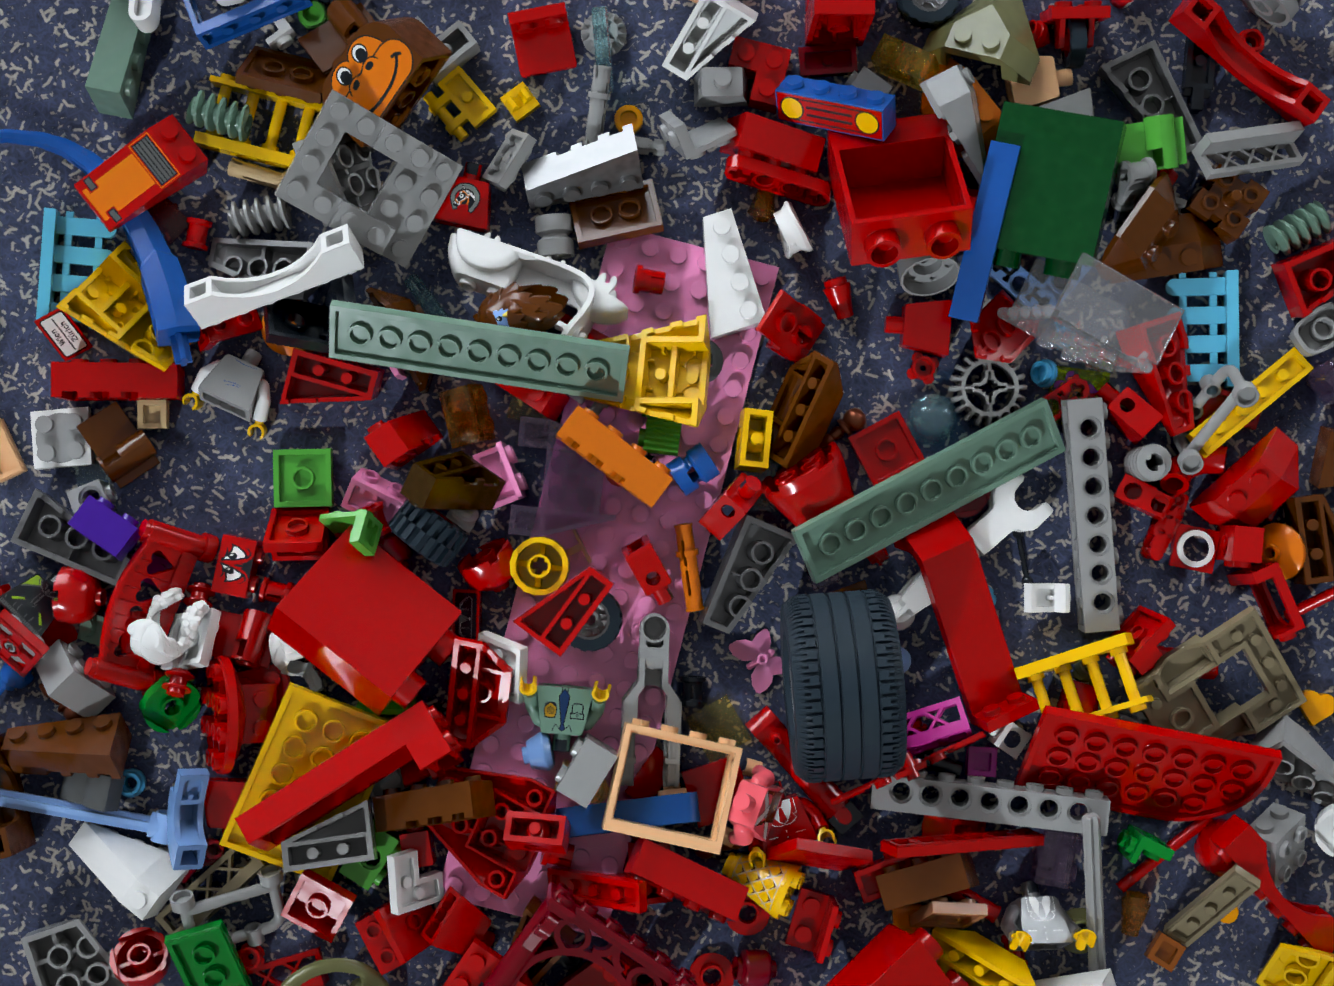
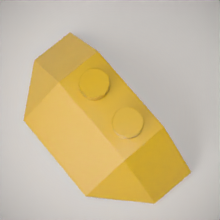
M935 927L932 930L931 936L944 951V954L936 961L944 973L949 969L955 971L969 986H1036L1025 960L979 933Z

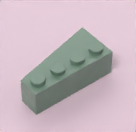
M111 0L85 88L99 113L133 119L151 32L143 33L137 28L128 13L129 0Z

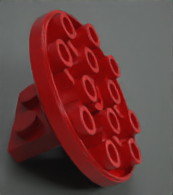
M220 655L210 660L209 666L206 667L207 686L212 682L213 686L201 687V703L206 704L208 708L212 707L214 715L201 716V732L207 735L206 765L211 766L212 770L217 774H229L235 765L242 744L264 742L275 717L277 684L274 682L241 684L230 658L227 655Z

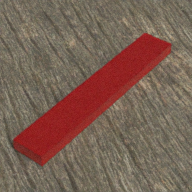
M1028 828L894 838L883 839L880 851L895 858L1035 847L1044 846L1045 836Z

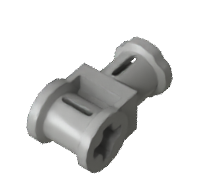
M1145 157L1141 161L1132 163L1125 160L1118 164L1117 176L1114 181L1118 190L1110 200L1111 206L1114 209L1123 213L1132 212L1137 204L1136 198L1138 194L1145 193L1150 184L1154 182L1157 177V167L1151 157Z

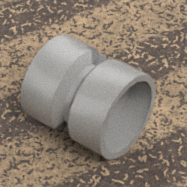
M552 213L536 216V235L542 238L537 243V254L544 257L550 255L553 260L574 257V242L572 238L568 237L573 232L572 215Z

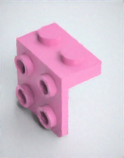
M502 441L495 443L496 446L472 455L474 460L506 481L493 509L527 497L525 490L529 489L523 473H517L514 466L518 459L513 447L506 445Z

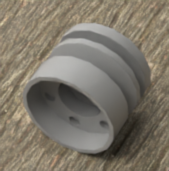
M957 254L947 259H935L929 255L900 259L896 262L897 273L903 290L917 296L935 295L946 291L957 282L960 270Z

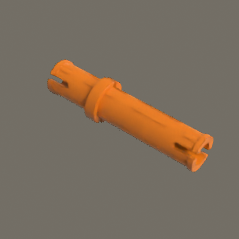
M693 523L674 525L678 551H675L676 558H679L686 612L705 609L696 555H699V550L695 548Z

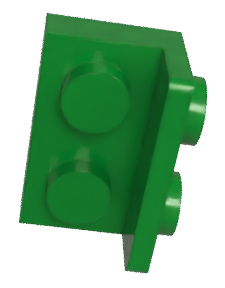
M1130 823L1127 829H1122L1116 842L1119 845L1117 850L1133 864L1137 862L1141 852L1157 862L1160 857L1170 862L1175 852L1160 838Z

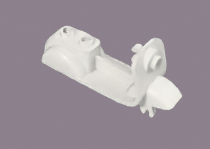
M458 228L457 234L451 233L448 243L449 265L455 281L464 291H475L488 296L491 293L497 292L501 287L505 289L513 282H516L519 286L534 284L554 286L558 289L557 294L565 295L569 299L566 305L578 311L568 324L562 321L557 322L555 329L562 331L561 335L587 338L594 323L613 325L628 319V307L617 299V293L614 290L617 285L616 276H613L609 283L605 282L606 273H602L596 280H593L584 272L567 265L565 260L558 262L553 260L550 255L544 257L503 243L498 235L495 239H492L490 232L483 236Z

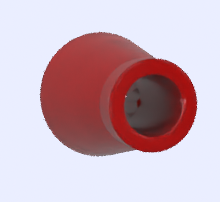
M846 275L824 281L825 289H823V292L832 306L837 320L853 316L850 281L847 282Z

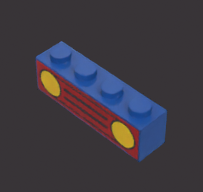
M787 75L775 89L777 119L781 121L885 141L896 126L895 95L883 93L879 90L871 91L856 88L853 85H840L829 83L826 80H813L803 78L800 75Z

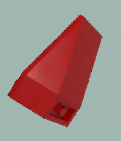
M454 767L441 775L438 781L454 779V783L464 781L463 777L481 775L482 780H492L496 816L427 827L480 886L503 899H507L528 874L538 854L535 851L508 849L503 841L507 811L555 815L557 791L529 777Z

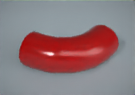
M1220 446L1206 458L1201 455L1204 466L1200 472L1194 475L1182 473L1177 463L1179 456L1177 454L1171 458L1170 471L1160 480L1161 488L1170 494H1183L1189 489L1190 482L1195 476L1202 474L1222 475L1225 471L1228 446Z

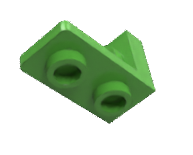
M357 509L350 512L334 511L328 514H320L319 521L335 534L343 533L352 524L353 528L350 533L349 543L364 556H375L383 524L373 516L372 512L366 509Z

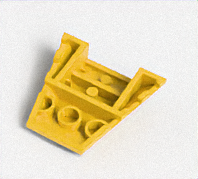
M124 240L77 288H74L56 307L136 357L165 372L174 362L171 346H157L150 312L141 285V272L137 261L129 252L131 247Z
M706 314L696 316L695 320L687 322L680 320L670 323V326L658 329L651 327L643 329L641 333L633 335L626 333L600 340L630 345L623 403L584 397L586 400L698 428L707 409L711 363L708 317Z
M1280 942L1256 978V983L1260 986H1334V954Z

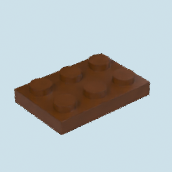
M254 46L237 70L235 83L245 85L250 89L273 92L278 96H289L302 99L307 103L321 104L323 101V85L329 73L323 75L312 59Z
M653 179L643 180V188L569 202L579 250L664 231Z

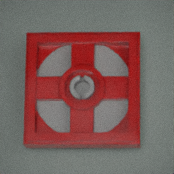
M4 608L0 612V658L20 676L25 677L50 648L39 635L33 634L25 627L19 617L11 614Z

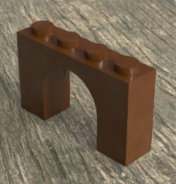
M6 732L1 733L0 788L24 793L20 774L13 773L1 751ZM0 806V859H3L37 844L29 811Z

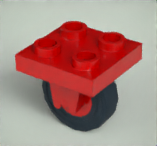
M1099 0L1084 1V4L1072 6V1L1054 2V5H1049L1047 10L1040 13L1041 21L1047 25H1054L1055 49H1061L1065 68L1078 69L1084 65L1087 48L1094 45L1095 24L1111 18V5L1102 6V1Z

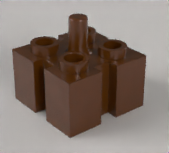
M1217 162L1212 165V168H1221L1222 165ZM1239 175L1206 180L1204 177L1200 183L1203 187L1192 194L1180 213H1193L1202 222L1206 221L1212 225L1210 229L1220 237V240L1228 245L1239 238L1251 221L1246 217L1258 211L1270 191L1253 179L1244 183L1238 179Z

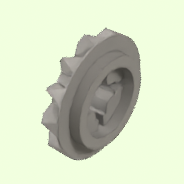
M604 10L602 12H593L591 16L584 20L581 29V39L585 48L593 55L599 57L612 56L618 53L626 42L627 31L625 23L617 14ZM609 25L611 38L603 37L602 40L598 41L599 32L596 28L604 29Z

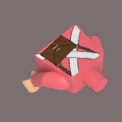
M746 758L747 764L742 774L752 778L741 780L736 795L733 798L728 821L734 827L731 829L726 826L722 843L730 848L733 845L747 846L752 843L754 838L766 842L782 798L784 788L773 785L775 781L774 773L764 767L761 761Z

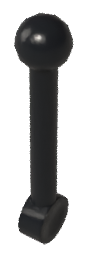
M1013 531L1012 534L1017 540L1022 566V584L1033 583V579L1028 573L1022 541L1024 532Z

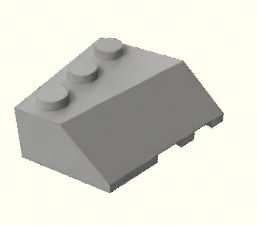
M80 918L45 926L28 932L21 938L36 986H126L116 978L109 964L110 956Z

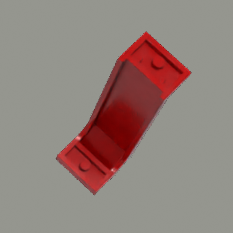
M952 511L894 542L895 548L909 552L920 567L970 723L991 733L1039 710L1037 699L1021 691L974 540L955 513Z

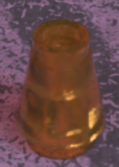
M1128 890L1125 896L1122 897L1121 932L1132 937L1138 936L1151 907L1148 895L1139 891Z

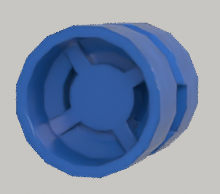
M700 442L686 451V457L678 456L666 464V467L671 470L672 477L685 496L697 490L699 482L704 481L707 483L720 474ZM693 467L695 471L687 474L690 468Z

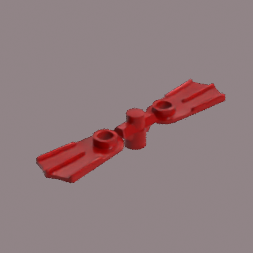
M981 731L923 759H914L910 751L906 752L904 766L893 777L899 780L906 776L908 782L920 777L918 771L927 767V760H929L931 765L947 758L946 752L952 753L986 737V733ZM890 777L877 778L833 798L830 802L832 805L839 804L865 792L872 785L879 789L892 783Z

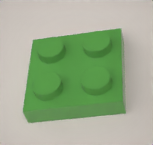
M333 449L273 450L274 508L334 506Z

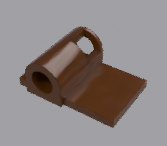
M334 0L327 9L328 21L298 39L299 44L323 75L331 72L333 61L345 51L348 46L346 42L353 34L351 32L359 29L366 23L375 21L361 2L355 5L352 0Z
M116 401L76 426L96 454V461L112 483L116 482L120 489L160 464L156 457L158 453L153 444L141 429L136 430Z

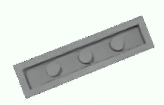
M1299 120L1206 133L1192 150V153L1206 180L1300 166L1304 160L1294 142L1305 129ZM1285 148L1290 158L1277 153V150ZM1258 152L1266 156L1268 161H1262L1255 157L1254 153ZM1235 155L1244 160L1245 164L1240 165L1230 158ZM1208 159L1222 165L1221 168L1213 169Z

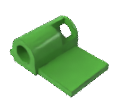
M1174 114L1156 115L1143 118V122L1125 124L1127 129L1119 163L1125 160L1131 163L1138 162L1142 158L1151 157L1156 163L1157 171L1179 168V165L1187 164L1183 116L1174 117Z

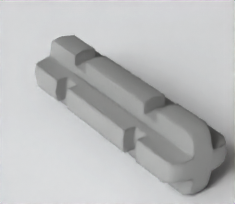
M635 136L638 154L649 155V153H653V156L660 157L665 155L666 142L664 139L654 138V141H650V138Z

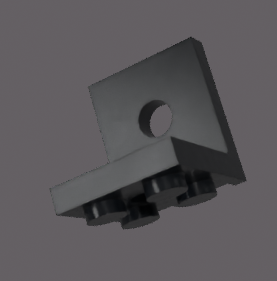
M347 274L332 280L323 305L292 299H281L273 304L263 306L266 343L329 353L330 304L332 300L356 303L353 275Z

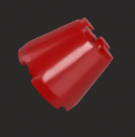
M834 441L827 444L828 447L821 449L817 447L790 469L782 466L776 472L775 477L767 476L761 483V490L766 498L796 527L855 496L843 454Z

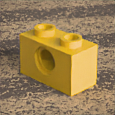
M744 408L740 412L734 470L763 473L768 469L774 411Z

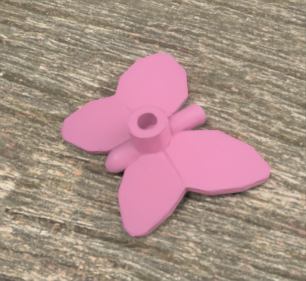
M762 629L755 635L752 641L742 639L729 644V650L733 656L742 661H751L746 664L748 670L755 667L751 674V680L754 690L759 694L767 690L771 685L773 675L782 674L781 657L773 656L775 650L770 649L771 637L768 629Z

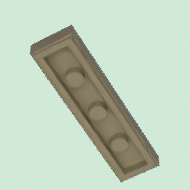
M1235 864L1164 925L1163 932L1184 946L1189 947L1260 888L1261 880Z

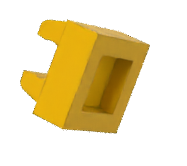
M523 81L500 97L501 102L517 123L541 107Z

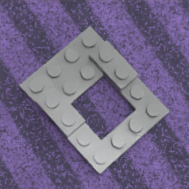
M332 89L274 195L324 222L333 229L348 224L359 244L406 268L463 166ZM345 132L396 161L368 212L316 184Z

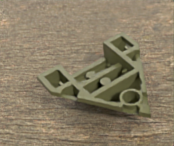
M975 0L929 33L921 51L920 59L947 66L951 55L995 64L1001 66L1002 79L1026 85L1031 84L1040 62L1022 0Z

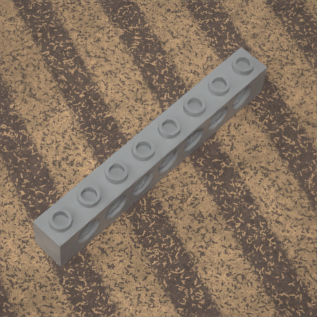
M1102 397L1060 400L1063 440L1066 449L1064 453L1078 629L1084 633L1120 630L1119 622L1123 621V610L1121 605H1118L1117 593L1121 592V582L1119 576H1116L1115 565L1119 563V554L1117 548L1113 545V536L1116 535L1117 527L1115 519L1111 518V507L1114 506V493L1112 489L1109 490L1108 478L1112 477V465L1110 461H1107L1106 449L1110 448L1109 433L1105 432L1104 420L1108 418L1107 405L1103 403ZM1089 420L1092 424V430L1085 436L1082 434L1080 427L1083 421ZM1087 449H1091L1094 452V460L1087 465L1083 461V454ZM1094 478L1096 489L1092 493H1087L1085 483L1088 479ZM1096 507L1099 512L1098 518L1090 522L1087 518V513L1089 509ZM1094 536H1099L1101 545L1097 550L1092 551L1089 546L1090 540ZM1096 565H1101L1103 568L1102 576L1098 579H1093L1092 569ZM1103 593L1105 603L1101 607L1096 608L1094 606V599L1098 594Z
M919 770L920 777L909 782L906 776L899 780L891 776L892 783L876 789L875 785L871 786L870 809L1082 834L1083 814L1094 812L1100 817L1101 836H1107L1111 801L1106 795H1103V791L1086 789L1085 793L1073 792L1074 788L1068 786H1056V790L1045 789L1043 784L1027 782L1026 786L1014 785V781L1008 779H997V782L993 783L985 782V778L969 775L967 779H957L955 774L948 772H938V776L926 775L925 770ZM897 783H905L909 786V791L905 795H897L894 793L893 787ZM927 786H934L938 789V794L936 797L928 799L922 795L923 789ZM958 789L966 791L968 793L967 798L962 802L954 801L951 798L954 791ZM986 793H993L997 796L994 804L987 806L981 803L982 796ZM1014 797H1024L1026 799L1024 807L1020 809L1012 808L1010 803ZM1053 800L1055 808L1051 812L1041 811L1040 806L1043 801ZM1076 803L1085 805L1084 812L1079 816L1070 814L1071 807Z

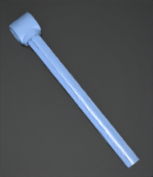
M0 788L1 807L147 832V837H150L152 842L168 845L167 810H156L151 815L124 810L102 812L62 799Z

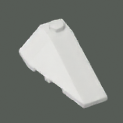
M84 822L68 844L115 898L142 921L159 914L189 871L172 869L169 850L148 845L142 840L123 836L117 831L91 822Z

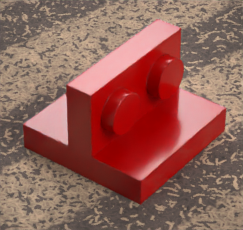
M330 506L272 508L262 543L264 553H271L273 561L319 560L331 547L328 528L319 521L320 514L331 513Z

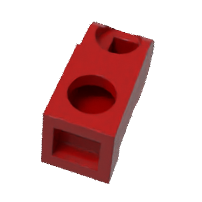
M1127 473L1114 494L1116 502L1125 506L1128 505L1160 521H1164L1175 501L1169 495L1157 490L1156 487Z

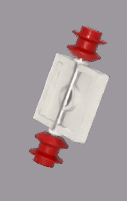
M194 582L193 585L187 586L186 590L191 593V596L183 599L184 604L187 606H192L193 603L203 600L210 607V612L204 615L200 625L197 627L194 646L175 660L161 665V669L165 670V675L170 678L169 682L163 683L161 687L167 690V695L182 698L184 694L191 693L192 690L187 687V682L194 681L195 677L188 670L208 667L212 658L213 645L219 629L222 612L212 608L213 605L208 601V598L214 597L216 593L211 591L209 584L203 582ZM183 613L175 614L169 637L175 638L176 642L181 637L180 629L182 625L180 618Z

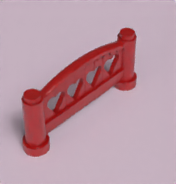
M144 519L140 524L138 534L143 537L144 541L124 568L110 597L102 625L98 657H89L84 666V674L89 675V678L141 691L143 696L154 683L158 682L165 675V672L156 669L155 664L148 662L133 652L120 656L114 654L115 648L120 645L119 637L124 633H128L125 622L131 617L130 609L134 606H140L146 615L149 613L148 610L153 598L143 601H137L136 599L137 592L141 590L142 580L146 578L151 579L161 593L168 591L170 588L178 587L182 589L184 594L197 560L210 563L215 558L219 547V538L206 532L200 535L154 519ZM155 551H161L172 565V568L149 574L147 572V566L152 563L151 556ZM181 600L160 611V626L166 635L169 633Z

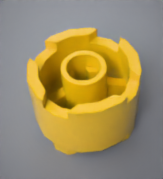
M531 537L522 542L513 551L510 560V574L515 583L524 592L532 595H547L559 589L567 580L570 572V558L567 551L558 541L548 537ZM540 557L545 559L544 563H548V569L543 570L542 574L537 573V569L533 568V562H538Z

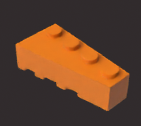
M578 405L557 432L556 438L648 507L652 508L672 482L673 478L669 476L671 470L658 460L655 464L645 457L647 452L634 442L630 446L621 439L624 435L611 425L606 427L598 421L600 417L587 407L583 409Z

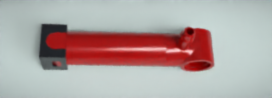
M767 705L745 723L752 734L771 753L841 835L846 833L864 817L850 799L839 804H831L830 800L843 794L834 781L823 782L822 780L820 783H808L795 775L791 759L788 729Z

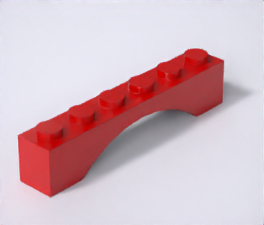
M1182 0L1168 21L1288 122L1300 120L1303 127L1313 124L1331 101L1311 82L1279 68L1257 53L1235 31L1222 7L1214 0Z
M1233 814L1209 838L1217 847L1214 851L1216 855L1226 864L1230 862L1233 865L1236 864L1261 880L1260 888L1253 895L1260 901L1265 899L1268 902L1265 908L1275 918L1279 919L1281 917L1284 920L1281 925L1293 937L1298 935L1301 938L1298 941L1300 946L1332 953L1334 951V917L1318 905L1301 904L1290 901L1281 895L1269 872L1267 843L1247 822Z

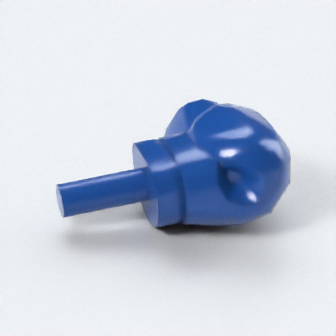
M5 662L0 670V696L5 689L13 691L15 688L22 689L27 687L34 678L31 674L32 670L25 677H22Z

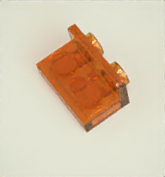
M481 383L467 384L439 393L452 449L495 439L494 422L490 417L487 406V394Z

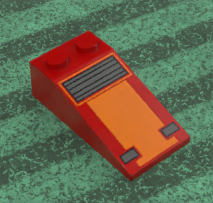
M171 114L149 127L75 183L74 188L108 231L112 232L207 173L208 158L174 115Z

